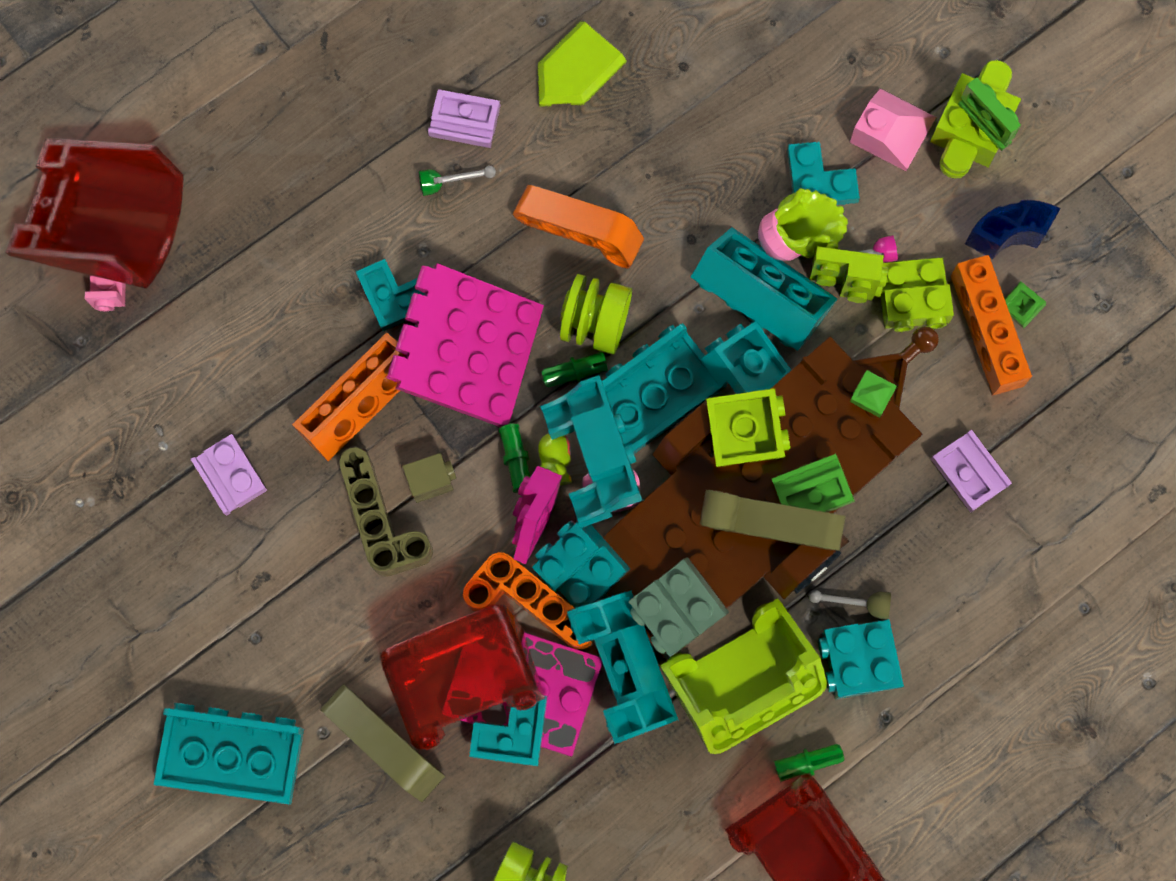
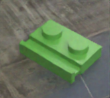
M976 77L966 85L961 97L962 100L958 105L991 141L1003 151L1012 143L1011 140L1015 138L1021 124L1015 112L1008 107L1005 108L996 98L994 90L988 84H983Z
M836 454L772 478L782 505L830 512L855 502Z

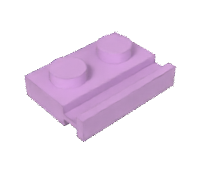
M438 89L431 116V124L428 129L429 137L491 148L492 137L501 106L500 101Z
M972 430L931 458L970 513L1012 484Z
M232 434L204 450L203 454L191 459L226 516L231 514L230 512L234 509L242 507L267 491Z

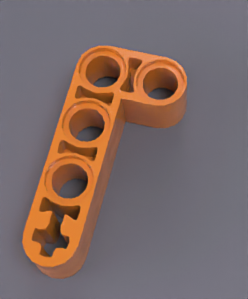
M533 185L526 186L513 212V216L521 223L600 249L608 261L626 269L632 266L644 241V237L634 221L626 215Z
M497 552L488 557L463 589L464 601L476 613L489 611L501 596L505 594L569 647L584 650L591 646L594 641L578 644L577 639L576 641L573 640V631L565 625L563 631L559 630L568 620L567 612L575 608L506 553ZM505 562L510 566L509 573L502 578L495 577L492 574L494 565ZM522 584H533L536 587L535 595L529 599L521 598L518 595V589ZM477 588H484L488 591L487 600L481 604H475L471 601V594ZM550 604H557L563 609L562 615L556 620H549L544 616V610Z

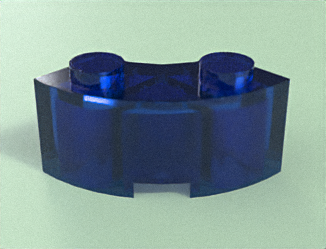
M1021 200L1019 203L1002 207L998 206L978 221L968 236L965 245L984 255H989L991 259H994L1001 250L1012 245H1028L1037 248L1046 236L1061 208L1035 200Z

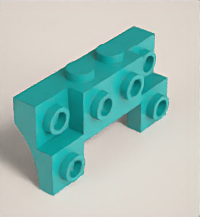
M600 375L579 382L567 394L540 406L552 440L576 432L589 475L593 481L590 485L569 493L580 528L613 517L612 511L643 501L631 466L632 463L637 462L631 443L624 444L621 434L627 432L620 413L613 414Z
M632 591L620 593L567 612L571 622V629L577 638L578 644L595 640L616 698L617 706L603 710L607 729L612 735L614 744L679 720L645 627L639 625L631 616L630 610L633 607L629 601L634 598Z

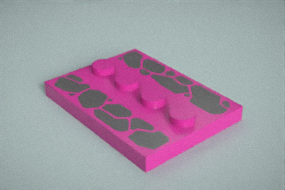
M474 617L442 715L472 725L475 721L508 725L513 691L545 695L548 698L541 747L572 757L603 662L601 657Z

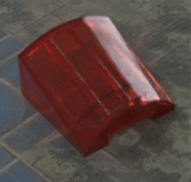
M45 138L36 167L42 172L40 182L25 224H15L5 253L11 257L147 289L164 265L174 241L181 212L184 174L155 145Z

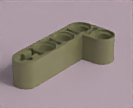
M353 447L345 450L339 460L340 469L370 566L381 576H392L427 564L433 555V547L427 536L418 531L394 536L372 461L361 448ZM359 459L361 462L359 468L364 479H358L357 474L352 469L354 467L353 461ZM370 489L374 491L373 499L370 502H358V496L363 490ZM372 521H382L383 529L380 533L376 535L367 533L368 525ZM420 541L425 544L424 552L421 555L410 556L408 554L409 546L412 543ZM388 551L393 554L392 562L384 567L377 565L376 560L380 553Z
M706 490L700 525L723 531L840 551L846 516Z
M342 684L321 707L320 710L396 783L420 802H423L445 778V775L416 751L345 684Z

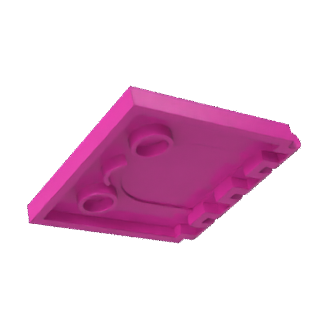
M438 263L433 268L421 266L415 289L425 293V295L412 294L405 319L415 323V327L403 324L395 350L406 354L404 358L393 355L387 379L397 382L395 388L397 390L498 427L508 425L544 305Z

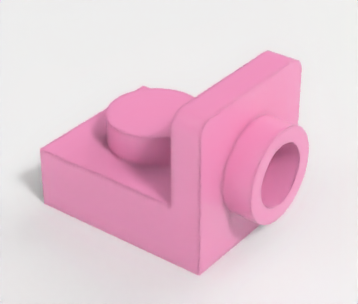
M123 266L91 267L90 292H85V300L98 311H113L114 307H125L126 269Z

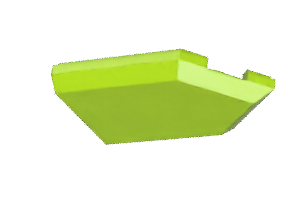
M580 21L538 63L539 107L552 106V104L584 105L627 60L620 51L586 22Z

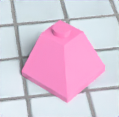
M879 89L869 101L857 122L850 143L907 171L936 117Z

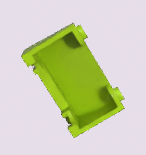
M779 598L770 603L762 604L755 610L752 618V630L703 658L695 661L691 654L678 653L660 665L663 674L711 754H719L734 747L815 700L827 687V680L819 655Z

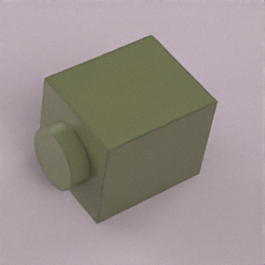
M441 453L403 465L412 496L416 503L454 490L451 483L452 480L457 479L451 460L444 462Z

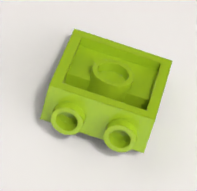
M817 246L810 269L809 280L816 281L817 284L822 286L841 284L840 297H847L848 301L854 303H865L867 300L872 301L874 296L881 297L882 288L886 286L888 267H882L884 255Z
M943 258L883 263L882 267H888L886 286L882 288L881 293L885 329L894 328L896 332H905L914 329V326L923 325L938 329L950 323L954 312L950 284L946 282Z
M775 388L706 398L716 467L784 458V450H790L788 430H781L779 419L780 416H785L783 396H776Z

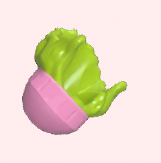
M799 188L795 193L786 196L780 202L777 209L763 217L758 229V238L763 250L775 260L790 261L801 255L812 258L815 256L817 246L833 249L839 248L838 243L847 232L848 219L843 215V206H837L836 199L827 197L826 194H820L817 190L811 192L809 189Z

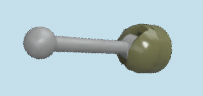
M812 590L808 595L812 603L828 601L866 606L869 613L875 616V618L887 620L889 618L890 592H876L867 600L821 594L818 590Z

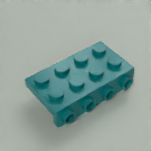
M683 323L677 327L674 325L667 327L659 334L657 342L651 346L645 344L633 353L632 360L624 366L622 363H619L612 367L606 373L607 378L602 381L613 414L620 413L627 431L621 434L624 444L631 443L634 454L686 417L691 411H694L695 408L706 401V398L713 397L727 386V382L720 386L701 359L705 355L689 336L687 327Z
M175 703L174 709L164 708L163 715L166 716L153 785L292 804L304 729L295 726L296 720L276 717L275 723L262 722V715L242 712L241 718L228 717V710L209 707L207 714L194 712V705Z

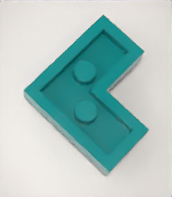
M820 142L788 145L787 152L793 193L799 188L809 189L811 192L817 190L820 194H826L827 197L836 199L837 205L859 202L860 196L856 168L824 171Z
M386 259L356 271L382 331L407 321L405 317L413 293L425 295V293L415 289L417 278L397 286Z
M513 691L508 725L479 721L473 723L469 757L538 766L548 696Z

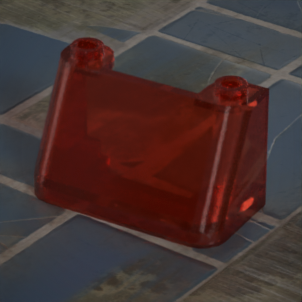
M505 605L485 607L393 645L380 654L381 665L411 743L417 750L431 749L439 745L440 740L445 735L444 726L500 703L506 702L510 707L518 710H527L532 708L536 702L545 699L523 628Z
M808 773L797 778L725 829L729 835L728 839L731 846L739 853L743 852L746 855L755 853L773 881H885L881 872L820 784Z

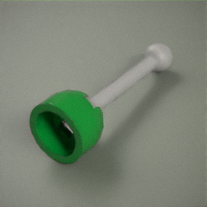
M489 165L484 170L443 177L438 171L433 169L420 170L418 173L422 195L427 196L438 193L443 183L482 176L493 178L496 175V169Z

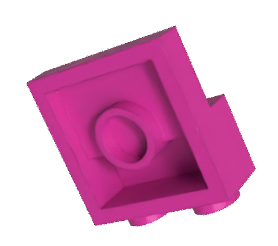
M538 465L531 477H524L518 491V495L522 497L518 499L513 511V516L517 517L514 528L516 533L512 544L517 547L513 559L523 564L527 563L551 518L562 479L561 475Z

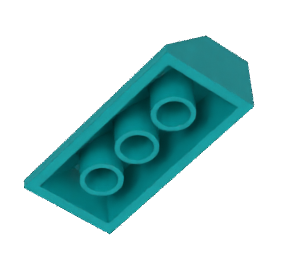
M733 227L707 247L691 276L702 289L713 292L723 299L727 306L742 312L752 319V322L757 321L762 329H767L777 336L782 344L793 347L797 351L810 339L838 300L783 261L771 258L761 246Z

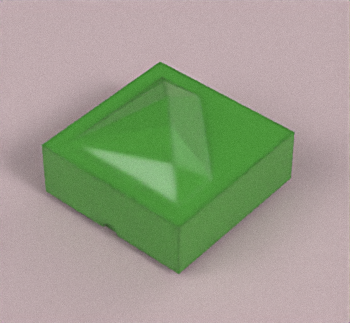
M1022 282L1005 298L1011 318L1023 328L1046 306V301Z
M866 370L850 402L880 418L897 386Z

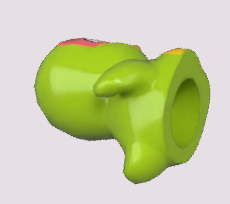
M548 433L540 439L538 445V453L541 460L540 467L561 475L560 486L570 484L572 480L566 468L571 462L570 440L566 435L552 440Z

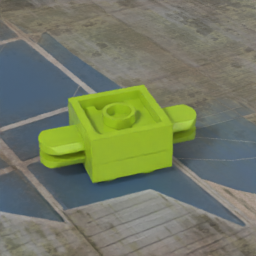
M994 60L988 62L983 67L978 79L983 84H988L994 90L996 98L1005 108L1008 107L1016 112L1021 98L1006 92L1012 79L1011 68L1003 61ZM963 73L930 141L945 149L940 159V169L946 176L954 179L965 176L970 170L973 161L989 168L998 150V147L958 105L962 100L961 97L966 85L975 79Z

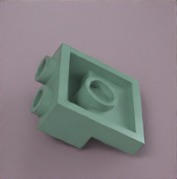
M688 557L629 601L633 607L630 610L633 619L641 626L646 624L653 634L651 642L655 649L662 654L666 652L669 657L679 652L729 613Z

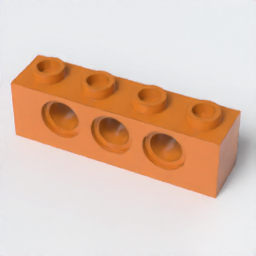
M989 255L957 263L951 274V279L992 396L1024 387L1032 378V374Z
M387 332L292 424L305 441L327 461L334 457L400 392V390L395 389L397 382L387 379V374L393 355L405 358L406 354L395 350L398 341Z

